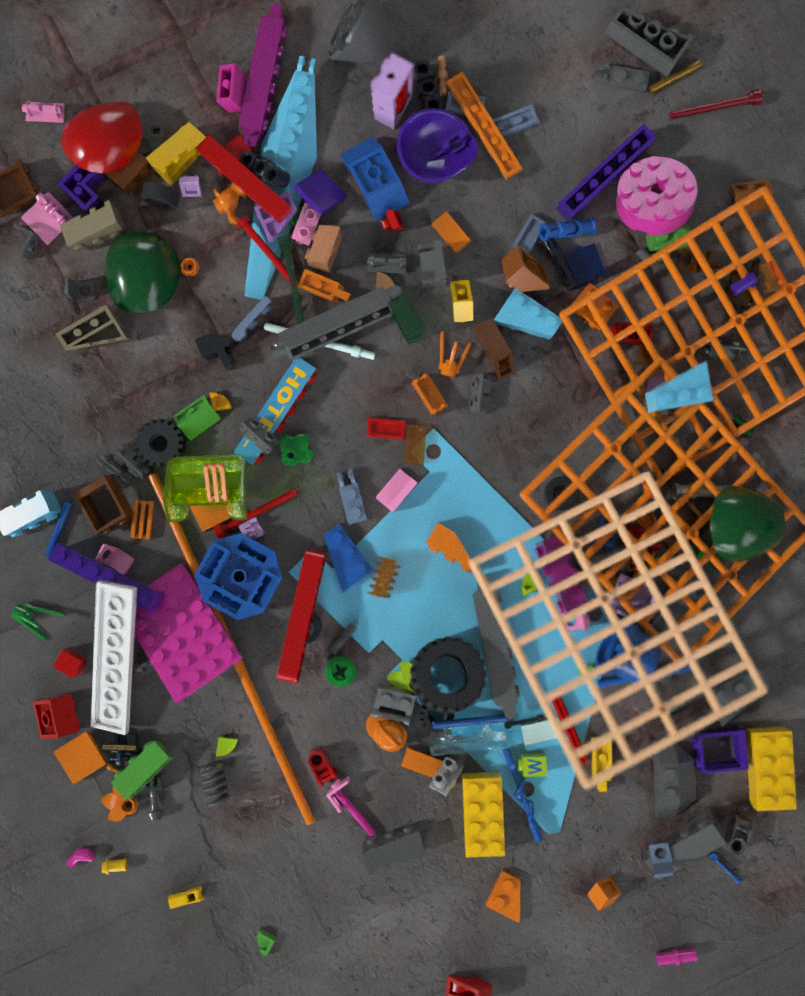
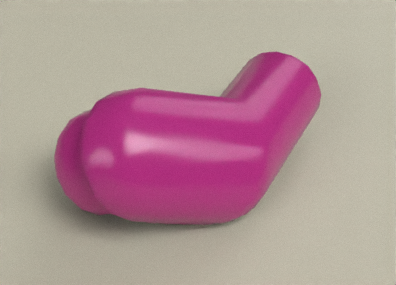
M79 848L72 854L66 864L70 868H74L79 861L92 862L95 859V852L88 848Z

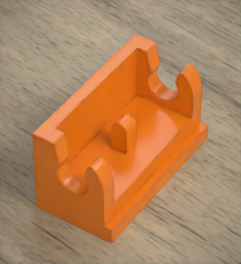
M427 373L421 378L412 381L413 387L431 416L448 406Z

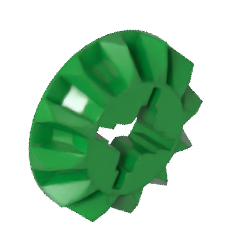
M334 657L326 666V678L334 686H347L355 678V665L348 657ZM337 665L340 666V668L348 667L344 671L345 678L341 674L334 676V674L338 670Z

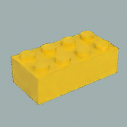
M784 726L746 728L750 805L757 811L797 809L792 731Z
M462 773L466 857L505 856L501 773Z

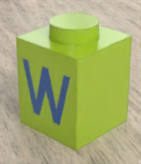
M544 752L521 753V759H518V771L522 772L523 777L547 776L546 755Z

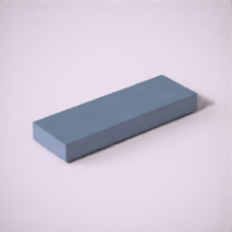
M533 104L493 119L503 137L535 126L540 122Z

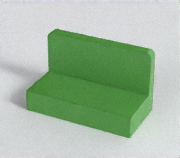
M205 395L173 416L178 428L189 440L194 439L221 419Z

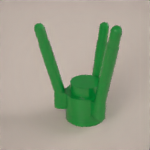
M26 603L25 606L18 604L11 616L44 641L47 638L34 628H39L40 626L31 620L33 615L31 610L64 616L62 612L32 606L29 603Z

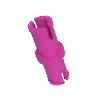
M676 948L670 952L655 953L658 966L668 964L680 965L682 962L697 961L695 948L677 950Z

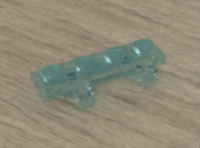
M490 723L482 724L483 732L474 733L470 736H452L451 728H444V737L429 741L431 756L507 747L506 731H491Z

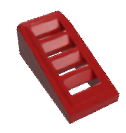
M618 322L612 325L611 331L613 335H616L632 324ZM645 325L643 328L652 341L653 326ZM635 332L629 335V338L626 337L618 342L624 345H644L638 333L637 339H635Z

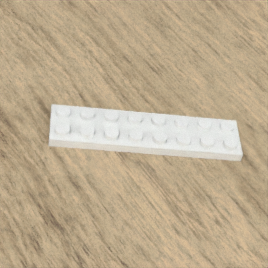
M100 580L97 582L91 727L126 735L129 732L137 588Z

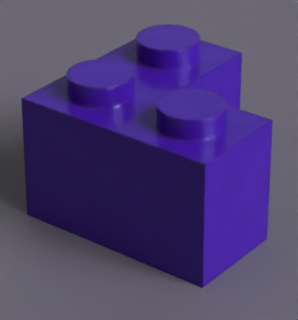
M75 165L57 183L88 214H90V209L96 208V210H99L104 205V202L92 191L105 178L102 173L90 172Z

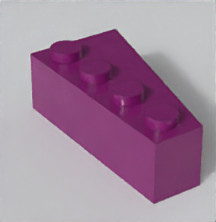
M556 535L536 543L535 553L538 559L565 545ZM571 552L542 566L544 575L548 576L551 582L549 588L577 574L576 567L572 563L570 564L569 561L572 556ZM580 582L555 594L558 600L556 602L557 608L560 613L563 612V615L588 603Z

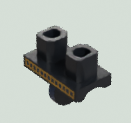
M108 734L106 744H102L101 749L105 750L106 753H117V755H110V760H115L117 766H122L124 761L131 759V755H125V753L141 754L137 735H126L125 745H119L120 735Z

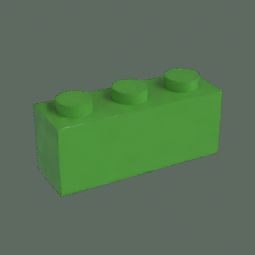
M159 740L149 741L142 748L144 751L139 756H133L128 762L129 765L114 775L115 779L111 784L125 800L132 799L174 758Z

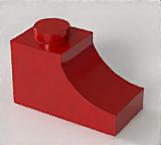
M453 974L447 978L446 996H491L492 984L480 978H463Z

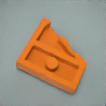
M502 869L485 905L517 923L520 922V878Z

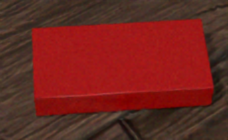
M368 418L366 437L405 440L406 421Z

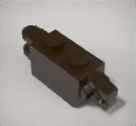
M759 258L753 261L751 268L746 267L747 263L744 264L749 274L754 273L757 277L758 283H756V288L760 281L758 278L760 273L758 268L761 259ZM736 269L730 273L724 291L739 315L744 309L751 306L753 297L748 289L738 296L733 293L730 286L742 279ZM725 310L724 319L729 321L730 316Z

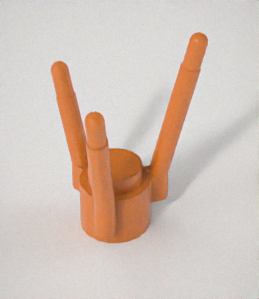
M441 331L440 364L438 368L441 370L440 374L455 378V375L459 374L460 367L472 343H468L456 366L457 362L454 361L458 342L455 341L450 360L446 359L444 363V331Z

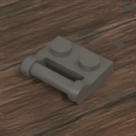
M379 684L371 717L390 719L409 726L416 696L411 691ZM380 706H384L392 709L405 711V715L381 710L379 708Z

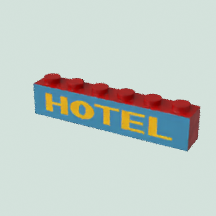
M300 357L294 359L257 415L256 420L274 436L278 431L282 432L287 424L285 422L288 415L292 416L297 409L296 403L299 399L303 400L307 394L305 389L309 383L313 384L318 377L315 367ZM245 436L233 452L254 466L257 463L261 464L266 456L254 445L258 440L257 438H254L251 442Z

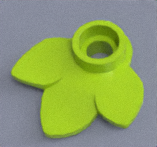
M401 661L400 670L388 674V681L396 688L413 692V685L410 684V668L413 664L408 661Z

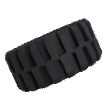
M452 637L438 638L426 644L414 657L413 665L410 668V684L413 685L415 696H418L419 701L423 705H427L428 709L439 711V713L462 711L472 706L475 700L482 695L481 691L486 685L484 677H487V670L483 668L485 662L484 659H480V652L477 649L474 650L471 643H465L463 639L458 637L456 639ZM452 657L464 669V684L455 693H442L435 688L431 681V667L439 658Z

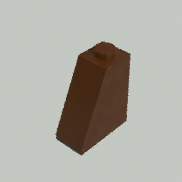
M493 319L483 320L478 325H475L476 336L496 378L500 380L514 373L512 352Z

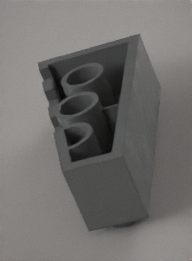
M622 6L611 20L605 32L610 38L666 77L695 37L691 34L684 35L679 33V29L674 27L670 29L662 26L661 22L657 20H647L644 15Z

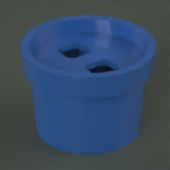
M635 623L624 627L633 647H637L650 640L649 637L640 631V628ZM616 632L605 637L601 642L595 657L596 667L624 653L625 648ZM659 645L640 654L639 659L648 675L654 672L661 657V647ZM631 660L606 672L609 674L613 673L631 684L641 680Z

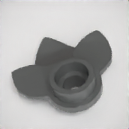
M142 122V139L137 151L141 154H147L151 151L154 152L165 142L164 138L166 137L167 130L161 122H152L151 124ZM156 130H160L158 135L154 134Z

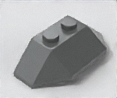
M673 743L653 754L656 818L676 817L696 800L695 760L677 743Z

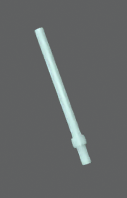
M267 322L264 325V330L274 333H280L288 329ZM335 341L325 345L328 348L350 353L351 356L357 358L361 356L374 360L376 354L375 352L361 349V346H350Z

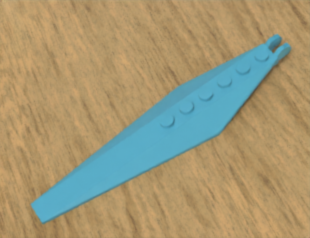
M305 56L299 57L297 70L294 72L262 142L260 156L271 158L276 163V166L287 171L290 175V182L285 188H280L267 182L263 183L278 196L289 191L296 207H299L302 197L294 189L295 184L311 175L317 160L314 74L317 59H311L308 73L303 71ZM254 209L253 229L275 255L280 258L291 225L288 223L276 239L270 243ZM252 238L244 296L262 300L266 295L276 267Z

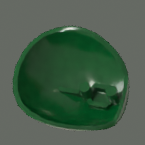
M138 231L124 234L111 244L106 255L105 274L108 290L114 304L124 311L136 313L154 311L167 304L176 291L180 277L179 260L169 242L153 233Z
M742 486L725 487L717 494L712 507L710 526L713 545L717 554L728 562H741L761 556L774 549L782 540L786 528L784 512L776 501L761 492Z

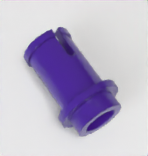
M746 273L744 278L730 287L733 293L738 296L748 288H754L756 283H758V279L754 273Z

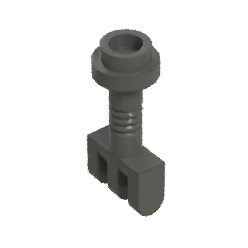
M162 775L157 776V784H155L154 777L150 781V785L147 784L142 788L143 792L149 791L151 812L147 813L150 821L160 820L161 815H163V810H159L157 801V790L163 789Z

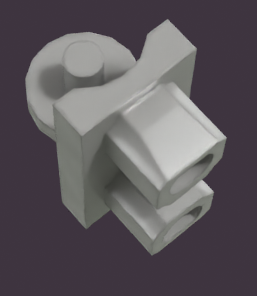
M446 757L440 769L432 778L433 780L429 787L447 796L450 789L456 785V780L464 766Z

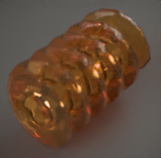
M379 556L383 560V562H377L381 569L374 570L378 577H372V580L376 584H370L369 587L373 591L367 593L380 598H391L387 591H393L394 588L390 583H396V580L392 576H398L399 574L394 569H400L401 566L397 561Z

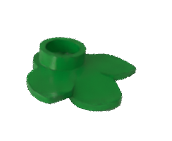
M285 432L281 436L279 441V447L282 451L281 460L286 466H295L298 463H307L312 460L315 453L307 449L309 446L308 434H298L293 438L289 433ZM288 454H293V455H294V458H293V459H289V458L287 457V455H288Z

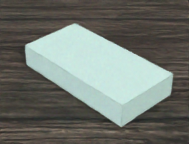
M549 719L520 725L525 745L558 738Z

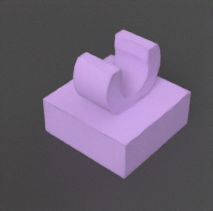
M197 174L179 177L183 197L202 196V188Z
M256 517L239 525L241 532L252 539L265 534Z

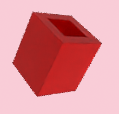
M66 648L61 651L53 668L71 678H75L84 673L87 668L85 663L88 659Z

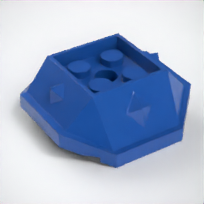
M243 533L213 541L194 575L203 602L237 620L263 613L282 580L276 551ZM238 571H242L245 574L243 581L236 579Z

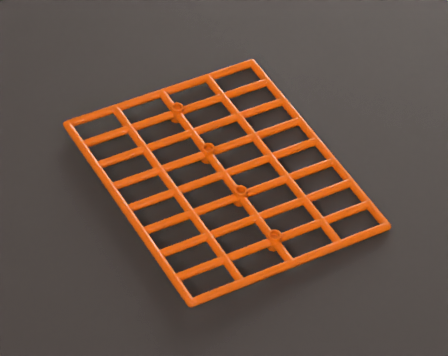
M762 186L559 313V317L611 403L639 377L618 342L637 332L655 361L660 355L643 327L662 316L680 347L677 354L666 360L670 366L686 358L690 366L693 367L699 364L694 357L695 351L709 342L713 345L731 377L714 387L711 386L713 401L711 402L727 429L735 438L805 396V371L792 350L794 346L805 340V331L787 341L768 308L769 305L786 296L805 329V312L794 294L797 288L805 284V275L788 284L769 249L787 238L804 269L805 252L767 186ZM761 196L764 197L782 229L781 233L764 242L745 209V206ZM735 212H738L757 245V248L740 258L719 223ZM711 227L732 261L731 264L715 274L694 239ZM685 243L690 247L707 279L690 289L669 253ZM762 254L780 285L779 291L763 300L756 286L748 288L756 305L738 315L718 280L736 269L741 278H744L745 274L748 273L744 264ZM661 258L682 292L681 295L666 304H663L644 271L645 268ZM635 274L638 275L657 308L640 320L619 287V284ZM710 285H712L730 316L729 322L714 331L693 297ZM611 289L632 323L631 326L616 335H613L594 303L595 299ZM684 301H687L706 333V336L690 346L687 345L668 312ZM586 305L607 338L605 342L590 351L569 318V315ZM760 311L780 344V347L763 357L744 326L745 320ZM734 327L737 328L755 359V362L739 372L735 369L718 340L719 336ZM610 347L613 348L631 379L630 383L613 392L593 358ZM783 353L786 354L804 388L787 398L767 365L768 362ZM659 367L646 381L659 373L662 374L666 382L671 378ZM758 368L762 371L779 401L778 404L763 413L760 412L742 381V378ZM644 382L637 391L647 406L645 396L647 390L644 387ZM734 383L755 417L738 428L735 427L717 396L719 392ZM620 405L615 411L627 429L632 422L622 405ZM691 405L680 407L664 418L659 411H655L652 416L667 430L669 428L667 424L679 418ZM693 414L688 420L698 437H700L705 431L695 414ZM651 426L639 433L636 430L631 435L641 454L647 450L643 439L656 432ZM722 437L711 443L708 439L703 444L705 448L694 454L691 459L696 463L727 444L728 441ZM651 456L646 462L655 478L658 479L662 472ZM684 464L674 475L683 471L688 466Z
M658 357L521 491L520 497L546 522L552 519L550 515L578 488L589 500L596 497L584 482L612 454L626 468V471L606 491L626 482L631 476L636 477L641 473L638 469L666 442L679 458L655 482L660 490L684 464L699 478L672 506L669 504L668 506L687 541L691 539L702 551L703 555L698 559L701 567L710 560L720 571V578L712 585L715 593L729 581L742 595L726 611L729 619H731L805 542V531L781 556L774 549L767 552L774 563L747 590L737 579V571L748 560L735 562L728 569L715 555L714 545L709 548L699 538L698 530L711 518L713 505L691 527L677 514V511L703 485L717 497L720 490L710 478L738 452L750 467L732 486H743L756 472L769 487L763 494L771 497L775 493L788 508L784 512L785 521L794 514L805 527V515L704 403L691 405L667 430L652 416L654 412L648 413V408L646 409L633 393L659 367L671 379L678 375L663 357ZM627 399L640 413V416L612 442L599 426ZM699 409L712 425L684 451L671 436ZM647 421L660 437L632 464L620 451L621 445ZM718 430L731 446L704 473L691 457ZM594 433L605 445V451L578 476L564 460ZM559 466L572 480V483L543 510L530 494ZM646 481L640 483L644 488L643 494L620 518L641 508L651 497L656 500ZM603 502L584 511L570 525L573 534L597 510L610 523L613 522ZM663 514L638 540L627 528L626 530L633 543L636 544L654 535L667 522V519ZM558 525L550 528L565 545H568L569 541ZM617 529L599 537L584 552L590 566L594 565L590 558L618 531ZM677 540L658 561L645 548L638 552L651 566L648 570L650 571L669 561L682 547ZM631 555L613 564L604 574L601 571L595 573L598 581L608 591L616 588L609 580L632 557ZM691 567L677 582L667 572L660 574L659 576L670 587L662 597L664 598L682 589L696 574L694 569ZM646 582L627 591L624 595L621 594L615 597L630 615L637 612V610L629 600ZM707 593L696 603L688 595L681 598L690 609L676 622L677 625L703 612L701 608L710 600ZM660 609L637 621L652 638L659 634L648 622ZM710 618L702 621L709 630L691 647L692 652L705 646L724 626L721 619L715 624ZM672 638L658 644L674 662L681 659L668 644Z

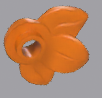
M114 786L113 792L106 794L100 799L102 804L111 810L108 820L114 822L121 821L126 815L135 813L139 807L138 799L135 796L130 800H125ZM127 801L132 803V807L127 806Z

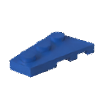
M340 524L324 535L343 593L373 571V568Z

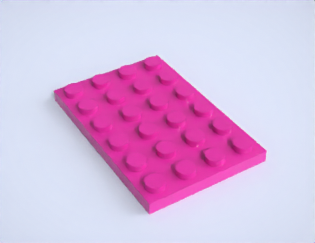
M183 563L147 586L164 595L156 612L149 611L137 604L135 610L134 634L175 703H180L243 659L211 606L203 602L198 585Z

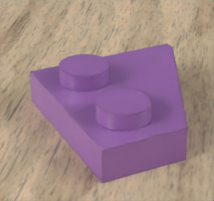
M289 191L279 195L292 207V211L280 223L274 220L260 206L254 207L270 243L276 239L298 211Z

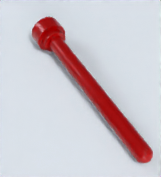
M292 489L227 524L219 523L213 526L217 538L227 537L226 535L230 530L297 496L298 490Z

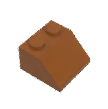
M519 245L502 259L503 272L506 278L505 282L509 287L516 288L520 292L547 290L550 287L544 265Z

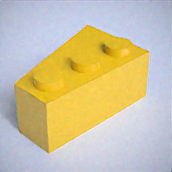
M188 122L146 157L153 169L172 186L200 155L195 148L206 136Z

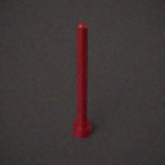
M755 89L747 93L746 96L670 112L669 117L676 119L742 104L761 105L762 92L760 89Z

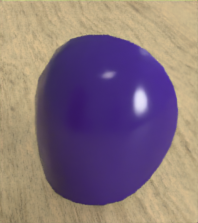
M428 108L418 111L404 122L398 133L397 151L402 165L414 178L424 182L442 183L454 178L471 165L479 154L478 145L468 127L458 116L447 110Z

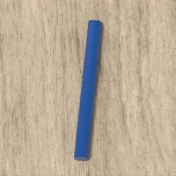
M504 714L433 721L432 726L433 729L507 722L508 719Z

